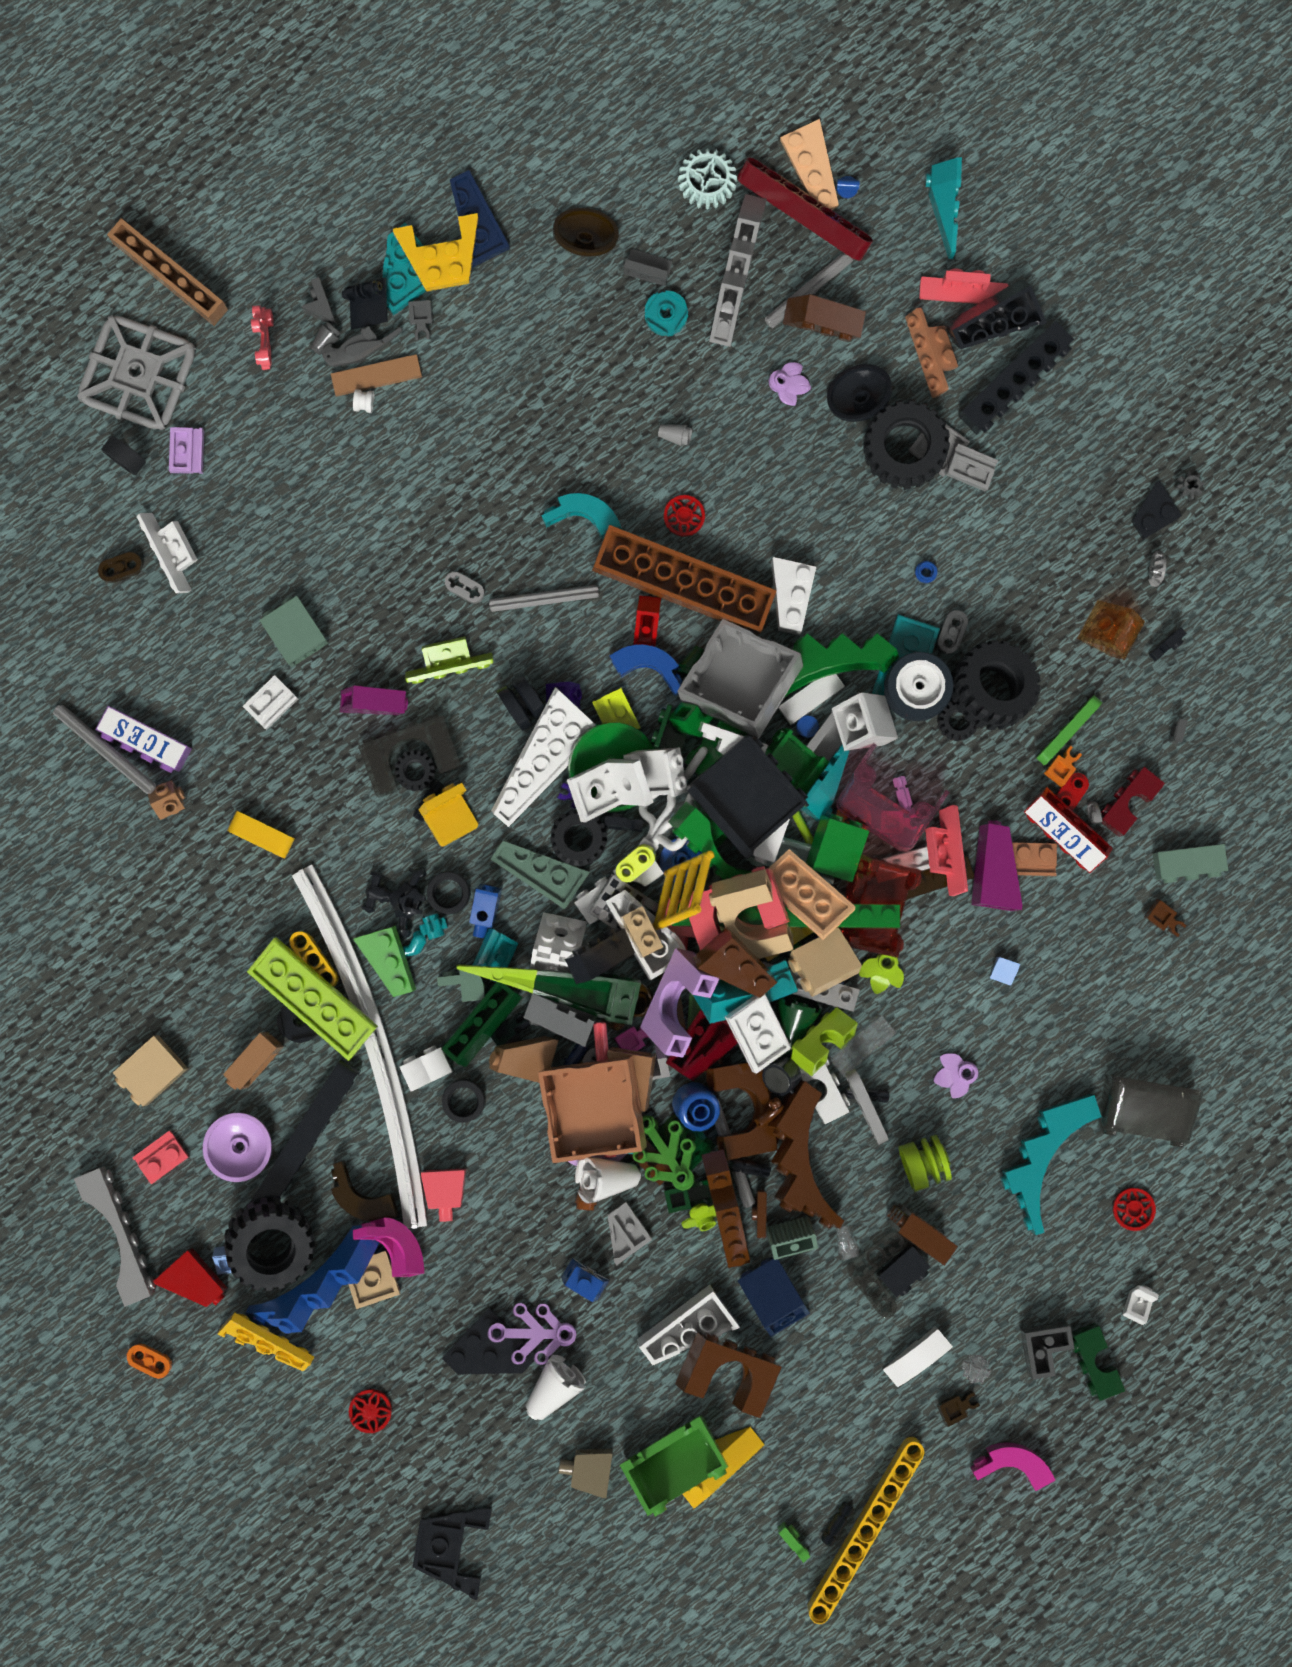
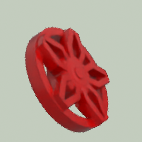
M689 495L674 497L668 502L664 510L666 527L670 532L680 537L696 534L702 528L705 521L703 505L699 500ZM679 500H690V502L683 506ZM674 503L680 506L678 510L675 508ZM695 503L694 508L691 510L689 506ZM672 506L676 514H671L667 517L668 510ZM697 506L701 511V517L697 514H693L694 512H696ZM671 518H676L675 522H668ZM697 518L700 522H693L692 520ZM679 523V531L673 529L671 525H677ZM689 524L697 526V528L689 532ZM682 525L687 526L685 532L682 530Z
M1127 1188L1115 1197L1112 1212L1120 1226L1127 1230L1139 1231L1147 1228L1152 1223L1156 1214V1206L1153 1198L1146 1191L1139 1188ZM1131 1192L1134 1194V1200L1130 1199ZM1137 1192L1142 1193V1194L1145 1195L1147 1198L1140 1199V1200L1138 1201L1139 1197H1138ZM1127 1194L1126 1199L1128 1202L1124 1200L1119 1201L1122 1198V1196ZM1143 1202H1150L1145 1207H1143ZM1124 1204L1125 1207L1124 1209H1121L1117 1207V1205ZM1151 1207V1213L1148 1218L1144 1211ZM1117 1210L1121 1213L1125 1212V1214L1122 1216V1220H1120ZM1142 1215L1146 1221L1145 1223L1139 1220ZM1129 1216L1130 1221L1124 1224L1126 1217ZM1134 1219H1136V1222L1141 1224L1140 1226L1136 1227L1130 1226L1134 1222Z
M376 1389L360 1391L354 1396L349 1405V1418L352 1425L364 1433H376L382 1430L388 1424L392 1415V1406L389 1398L383 1392ZM364 1394H372L368 1398V1402L366 1399L360 1397ZM375 1395H377L376 1403L372 1401ZM380 1397L386 1402L387 1407L378 1406L380 1404ZM357 1401L362 1402L364 1405L362 1407L359 1406ZM354 1405L357 1408V1410H361L357 1412L355 1416H353ZM380 1410L388 1412L386 1414H379ZM362 1415L363 1419L356 1422V1418ZM387 1417L385 1422L379 1426L378 1418ZM367 1420V1426L369 1428H364L359 1424H362ZM370 1421H375V1428L372 1427Z

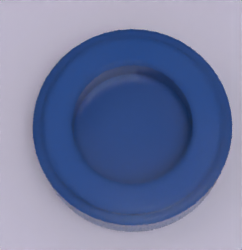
M803 716L798 720L796 730L801 737L812 738L818 732L819 724L814 717Z

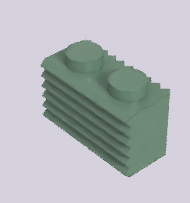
M808 1216L766 1227L768 1243L774 1260L818 1249L816 1234Z

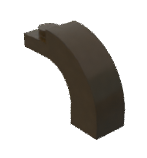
M345 1160L333 1164L334 1168L331 1169L332 1177L335 1182L338 1181L339 1185L331 1188V1191L343 1210L358 1219L366 1221L393 1218L399 1214L392 1192L378 1197L364 1196L353 1187Z

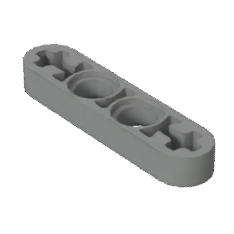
M856 1069L845 1073L849 1086L877 1144L880 1145L888 1141V1136Z

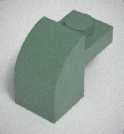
M459 970V975H456V971L442 972V977H437L438 986L461 984L462 1002L482 1000L486 995L485 983L481 976Z

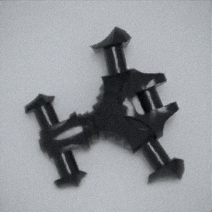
M409 867V871L412 872L409 882L405 881L394 891L389 890L385 886L379 887L381 877H384V875L380 871H371L370 875H373L371 884L365 890L366 904L365 906L361 905V908L367 913L375 912L374 905L376 900H379L382 904L390 902L395 916L399 917V929H397V932L405 939L408 938L412 933L408 929V919H411L416 914H422L423 910L419 909L421 900L426 901V896L421 893L420 888L417 886L420 877L426 876L425 868L414 869Z

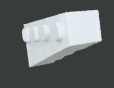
M708 1285L639 1337L637 1342L639 1348L651 1364L655 1365L690 1348L696 1333L706 1335V1332H709L719 1337L727 1331H733L740 1327L711 1285Z

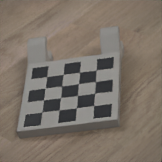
M611 874L588 913L617 931L620 928L607 906L606 900L626 890L637 901L653 912H657L658 903Z

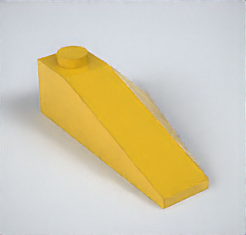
M751 1426L715 1440L729 1467L725 1469L727 1473L717 1480L714 1477L708 1478L683 1493V1496L693 1508H696L712 1495L765 1445Z

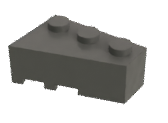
M533 993L524 1015L528 1023L542 1026L584 1047L596 1020L594 1015Z

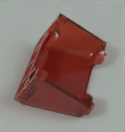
M862 854L853 882L848 881L844 897L852 904L900 905L901 920L908 890H914L920 885L922 870ZM839 928L851 948L898 958L899 953L904 947V940L897 933L898 928Z

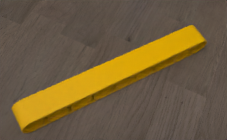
M908 1437L902 1442L807 1605L808 1613L814 1623L823 1624L830 1618L923 1459L924 1448L917 1438ZM911 1445L918 1446V1450L914 1454L907 1453V1449ZM899 1465L906 1466V1471L902 1474L895 1473ZM893 1485L895 1489L892 1493H884L886 1486ZM876 1505L883 1506V1510L879 1514L872 1513V1509ZM864 1525L871 1526V1531L867 1534L860 1532ZM853 1545L860 1547L859 1551L855 1554L848 1552L849 1548ZM844 1565L848 1567L847 1571L843 1574L836 1572L839 1566ZM828 1586L836 1587L835 1592L832 1594H827L824 1591ZM815 1607H824V1611L822 1613H813V1609Z

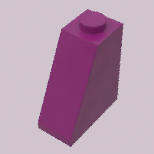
M351 686L341 690L340 713L401 715L407 710L408 698L405 697L406 691Z

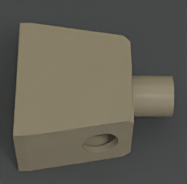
M613 1449L576 1450L574 1461L560 1460L559 1474L572 1475V1488L606 1498Z

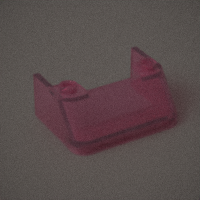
M873 743L840 793L836 806L845 816L863 823L862 827L896 849L906 852L915 846L950 792L945 790L935 807L926 802H918L912 807L910 812L872 788L876 780V772L866 763L877 746Z

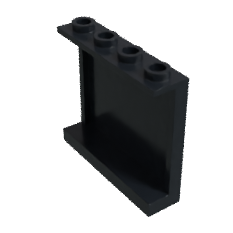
M748 734L685 788L746 859L752 856L754 849L802 807L809 806L806 801L808 796L800 787L795 789L791 784L793 781L792 777L785 770L781 772L776 767L778 761L771 753L767 755L761 749L764 745L756 736L751 738Z

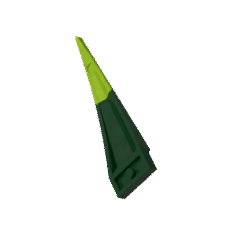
M456 965L458 970L551 999L609 1022L632 1025L641 986L640 980L620 977L615 974H601L591 981L576 984L571 972Z

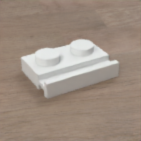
M274 675L243 707L267 730L298 698Z

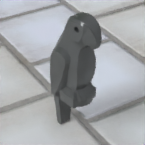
M369 326L363 327L361 334L346 340L339 349L332 348V344L326 345L322 350L323 359L329 367L359 363L400 335L402 329L399 327L383 339L378 340Z

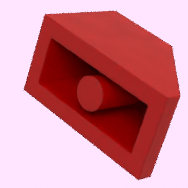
M639 595L633 645L656 646L661 598Z

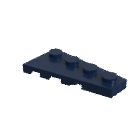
M468 170L450 179L458 217L478 214L479 220L476 230L472 268L509 250V244L471 172Z

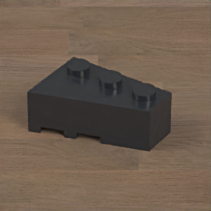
M614 928L602 932V935L596 936L587 941L583 946L572 950V954L565 961L576 984L591 981L635 954L625 929L617 931Z

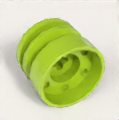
M936 1134L930 1136L931 1147L926 1138L921 1139L922 1150H918L914 1142L899 1146L900 1157L914 1192L929 1188V1176H932L937 1185L941 1184L939 1173H941L946 1182L952 1180L951 1165L947 1152Z

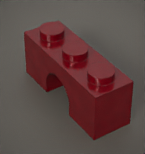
M1145 767L1138 770L1135 768L1127 777L1129 780L1125 787L1120 786L1113 794L1115 800L1111 805L1107 803L1100 811L1102 815L1101 823L1118 837L1124 836L1138 819L1129 810L1128 803L1130 798L1138 796L1146 803L1150 802L1165 785L1162 780Z

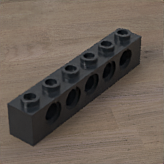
M1055 321L961 411L959 418L976 435L981 431L986 433L994 425L992 420L995 417H1003L1010 409L1008 405L1012 401L1017 403L1025 395L1023 390L1028 386L1033 388L1040 381L1039 375L1043 371L1048 373L1057 364L1055 360L1059 356L1064 358L1072 350L1070 345L1074 338ZM1044 347H1051L1053 349V353H1047L1044 350ZM1028 362H1035L1038 365V368H1031ZM1013 377H1020L1022 384L1015 383ZM1003 391L1007 395V398L1001 399L997 395V392ZM981 407H989L991 414H985Z

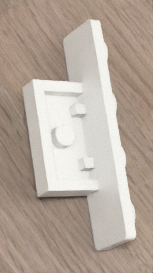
M139 513L137 519L140 522V527L145 532L150 542V547L159 560L160 567L169 579L171 588L175 593L190 592L192 589L182 571L198 559L179 522L172 521L160 529L153 513Z

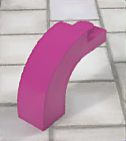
M381 1218L370 1221V1223H364L362 1228L353 1230V1240H375L385 1246L391 1259L392 1277H412L424 1274L423 1256L418 1241L412 1232L401 1222L391 1218Z
M997 1443L986 1447L989 1457L982 1456L977 1458L973 1462L974 1465L970 1467L977 1480L1003 1467L1018 1468L1025 1473L1035 1491L1055 1481L1049 1467L1034 1451L1016 1443Z

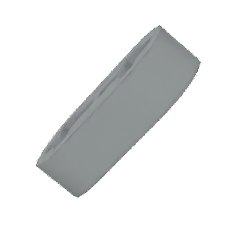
M451 572L445 578L447 589L462 599L473 604H477L484 599L483 587L458 572ZM458 577L459 583L464 585L463 588L459 586L452 588L450 579L455 580ZM468 587L471 590L478 588L480 596H475L473 599L470 598L471 594L466 591V588Z

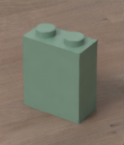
M297 596L286 598L282 601V606L276 610L270 609L262 615L263 618L259 620L290 667H294L329 644Z

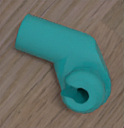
M420 930L413 933V939L409 945L403 946L406 957L417 955L424 948L426 936L422 935Z

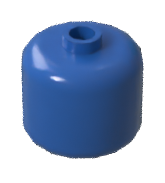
M690 1082L684 1084L673 1096V1111L686 1128L701 1132L712 1127L718 1120L720 1115L719 1101L711 1090L702 1083Z

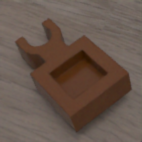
M1159 899L1154 902L1144 916L1162 931L1168 927L1169 932L1176 937L1180 934L1175 931V926L1178 924L1183 928L1187 926L1182 921L1173 919L1177 912Z

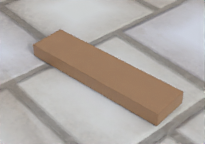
M417 354L331 373L336 397L354 393L355 389L364 391L422 377Z

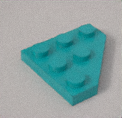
M404 223L400 227H405L408 225ZM390 233L387 237V250L382 275L383 278H386L387 308L394 316L405 308L408 302L414 301L426 291L394 233ZM415 236L416 246H423V244Z

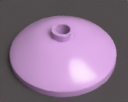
M231 1113L222 1116L209 1127L203 1140V1156L207 1166L215 1175L226 1181L242 1182L257 1176L266 1167L271 1157L272 1141L267 1128L260 1120L249 1114ZM238 1142L244 1144L243 1150L237 1149L236 1145Z

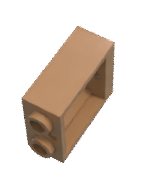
M269 1032L259 1033L223 1074L227 1078L226 1083L235 1090L237 1088L239 1090L248 1088L284 1046Z

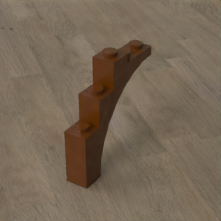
M800 1081L794 1088L795 1093H787L782 1101L784 1104L783 1111L768 1124V1127L774 1130L773 1135L783 1140L771 1162L777 1166L776 1170L786 1176L774 1198L779 1200V1206L788 1212L792 1210L803 1211L811 1217L814 1215L820 1219L818 1222L828 1229L831 1227L840 1229L844 1220L830 1208L821 1196L809 1163V1128L814 1109L822 1093L806 1081Z

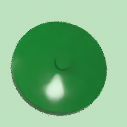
M619 722L598 724L584 732L574 744L568 763L569 778L608 759L624 760L623 755L636 750H650L654 748L641 731L630 725ZM595 786L591 789V796L593 798H595L597 794V789ZM621 804L607 812H620L636 805Z

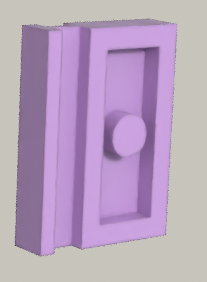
M170 427L169 472L203 474L204 429Z

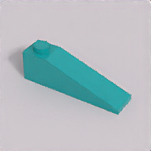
M962 157L932 165L930 172L925 175V187H929L928 195L948 259H953L956 253L958 222L954 221V218L958 216L960 201L955 200V198L958 196L959 187H961Z
M842 744L807 792L808 798L806 801L809 806L801 808L802 811L817 822L820 821L821 815L828 817L833 811L830 806L834 802L850 751H844Z

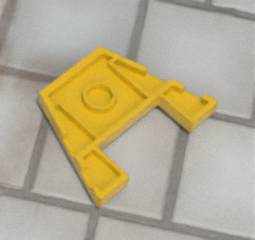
M477 213L458 217L462 239L417 247L412 225L393 229L394 236L426 292L470 283L473 251L479 220Z

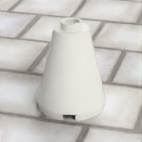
M595 1157L580 1160L575 1172V1182L579 1183L581 1190H578V1194L586 1203H595L636 1187L641 1179L640 1170L634 1164Z
M552 1355L548 1359L526 1403L527 1414L534 1420H543L582 1392L586 1387L584 1386L586 1380L580 1370L574 1365L569 1368L563 1363L565 1358L562 1356Z

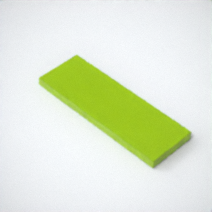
M277 937L273 938L247 971L348 1061L352 1059L378 1027Z

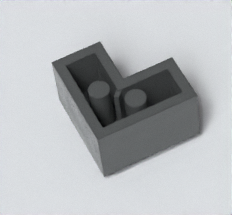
M1063 1321L1020 1328L1027 1374L1033 1380L1056 1376L1052 1353L1074 1349L1071 1326Z

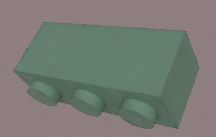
M1225 844L1153 853L1156 880L1163 879L1164 884L1177 882V877H1185L1186 881L1199 879L1201 874H1207L1208 878L1222 876L1221 872L1228 871Z

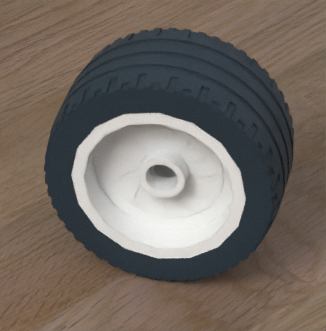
M914 652L898 659L889 669L884 681V695L890 708L898 716L911 721H925L935 717L945 709L953 693L951 671L944 661L926 652ZM916 683L920 684L921 690L916 688Z

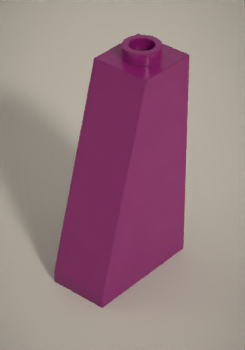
M988 821V824L979 826L971 905L1006 911L1022 910L1023 905L1010 827L1002 826L1000 821Z

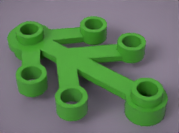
M649 1115L643 1116V1125L645 1121H649V1126L644 1128L645 1134L649 1135L661 1154L649 1153L643 1150L641 1151L643 1152L642 1159H638V1154L641 1152H634L633 1159L639 1163L652 1162L669 1165L672 1172H663L655 1167H648L645 1170L646 1179L653 1182L657 1180L669 1181L679 1190H688L692 1187L695 1179L693 1172L690 1170L692 1153L696 1149L695 1142L690 1139L682 1140L680 1148L683 1151V1157L680 1166L676 1157L680 1135L684 1130L682 1123L672 1121L668 1125V1130L671 1133L668 1147L657 1131V1120ZM678 1124L679 1129L674 1132L673 1127ZM690 1142L691 1147L689 1150H686L685 1145ZM654 1170L655 1176L650 1178V1172ZM684 1174L685 1180L680 1182L679 1178Z

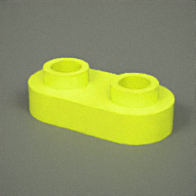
M647 844L636 847L618 863L616 867L617 877L623 882L635 880L652 866L656 859L655 850ZM640 855H645L647 860H641ZM623 869H629L630 874H625Z

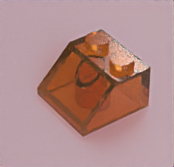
M1097 600L1077 639L1108 656L1125 660L1145 621L1134 609Z

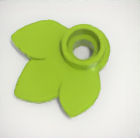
M882 951L876 958L867 959L859 971V976L870 978L871 988L875 994L885 991L890 984L901 988L904 981L903 971L898 967V958L891 951ZM884 958L891 960L889 966L883 965Z
M705 1203L695 1205L689 1211L690 1217L681 1223L682 1227L686 1229L696 1226L700 1231H707L716 1225L714 1205L709 1207Z

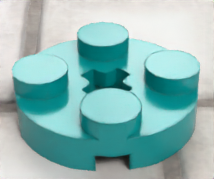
M665 291L659 294L657 292L648 299L645 305V322L651 331L661 336H673L685 327L688 320V308L681 295L674 291ZM670 309V315L672 316L663 318L661 310L666 311Z

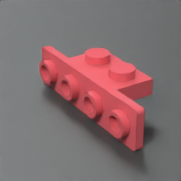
M950 269L949 271L946 270L943 278L921 277L919 298L923 300L979 304L1007 288L1008 284L990 282L991 274H985V272L980 270L963 272L961 269Z
M951 805L939 811L941 828L929 827L925 829L930 872L945 874L947 876L949 896H956L967 892L968 884L958 806Z

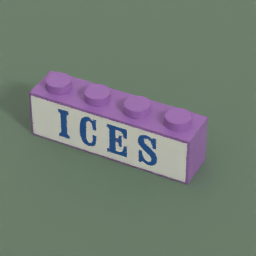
M110 706L105 710L95 729L102 733L101 738L113 743L114 739L121 742V748L131 753L133 750L140 752V758L150 763L153 760L160 762V768L170 773L173 770L180 772L192 748Z

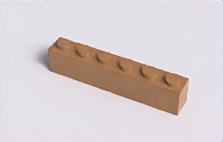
M122 218L107 234L117 248L213 326L228 311L226 305L219 297Z

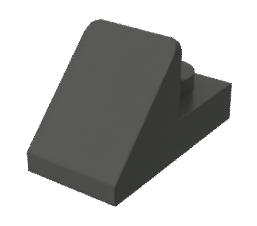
M320 278L311 279L313 287L310 288V292L314 302L301 306L304 313L323 322L335 325L336 321Z

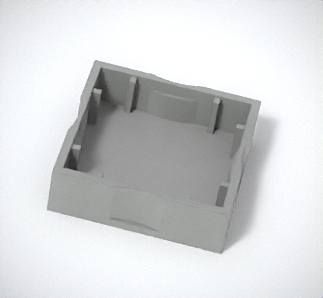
M722 619L708 641L703 655L693 665L678 689L680 700L684 703L697 705L702 713L759 739L803 667L801 654L774 641L762 639L751 631Z

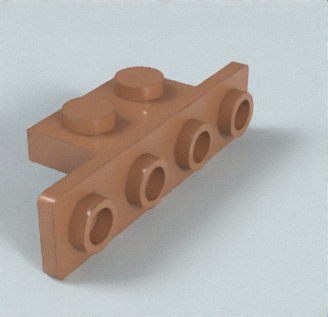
M916 308L905 318L931 396L936 398L949 389L943 371L953 370L958 367L945 326L928 327L922 308Z

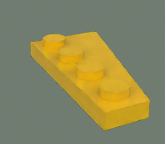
M234 1312L217 1333V1335L225 1337L226 1334L236 1338V1343L243 1346L245 1343L252 1344L256 1347L257 1352L264 1355L273 1353L276 1355V1360L301 1371L310 1366L314 1359V1356L309 1354L307 1349L296 1347L289 1343L287 1338L277 1336L269 1332L267 1327L251 1322L244 1314Z

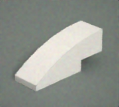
M935 1326L921 1339L912 1343L883 1370L894 1384L899 1387L933 1364L953 1346Z

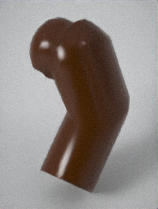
M779 1098L771 1099L769 1101L770 1108L754 1119L759 1128L766 1126L783 1111L784 1104Z

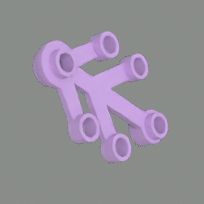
M518 1303L513 1307V1314L516 1317H520L531 1329L505 1328L500 1323H495L489 1327L487 1335L495 1343L503 1341L504 1338L530 1339L520 1350L512 1353L511 1360L517 1365L522 1364L526 1356L543 1339H553L543 1351H538L534 1355L535 1363L543 1365L547 1363L549 1356L559 1346H569L575 1341V1328L569 1323H560L550 1312L548 1305L539 1304L535 1309L536 1315L539 1318H544L553 1328L544 1329L527 1311L526 1305ZM517 1306L523 1307V1314H517ZM541 1306L547 1310L545 1315H541L538 1311ZM494 1329L500 1330V1336L498 1338L494 1337L492 1334ZM565 1330L568 1332L567 1339L561 1337V1331ZM516 1353L522 1354L523 1358L520 1362H517L514 1358ZM542 1353L545 1355L544 1362L538 1361V1354Z

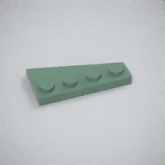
M502 841L491 857L493 862L563 909H566L590 873Z

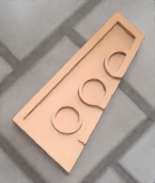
M818 119L782 136L780 141L806 193L833 210L839 204L821 122Z

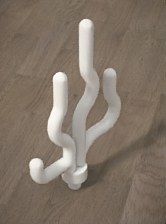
M701 747L684 771L687 781L692 777L707 755L708 749L706 747ZM688 793L685 802L693 806L695 800ZM652 795V799L654 800L659 795ZM667 795V805L658 819L648 812V806H639L640 816L650 825L647 836L641 840L639 845H650L655 852L659 848V844L671 851H677L683 847L687 841L685 838L683 840L677 838L676 841L672 842L665 836L670 828H672L668 821L675 809L676 797Z

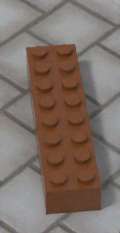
M609 525L592 568L593 572L716 620H727L751 631L755 635L762 632L777 591Z

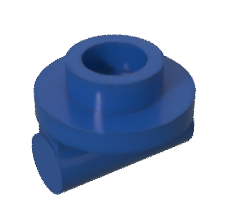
M851 176L837 179V193L846 199L854 197L859 190L860 181Z

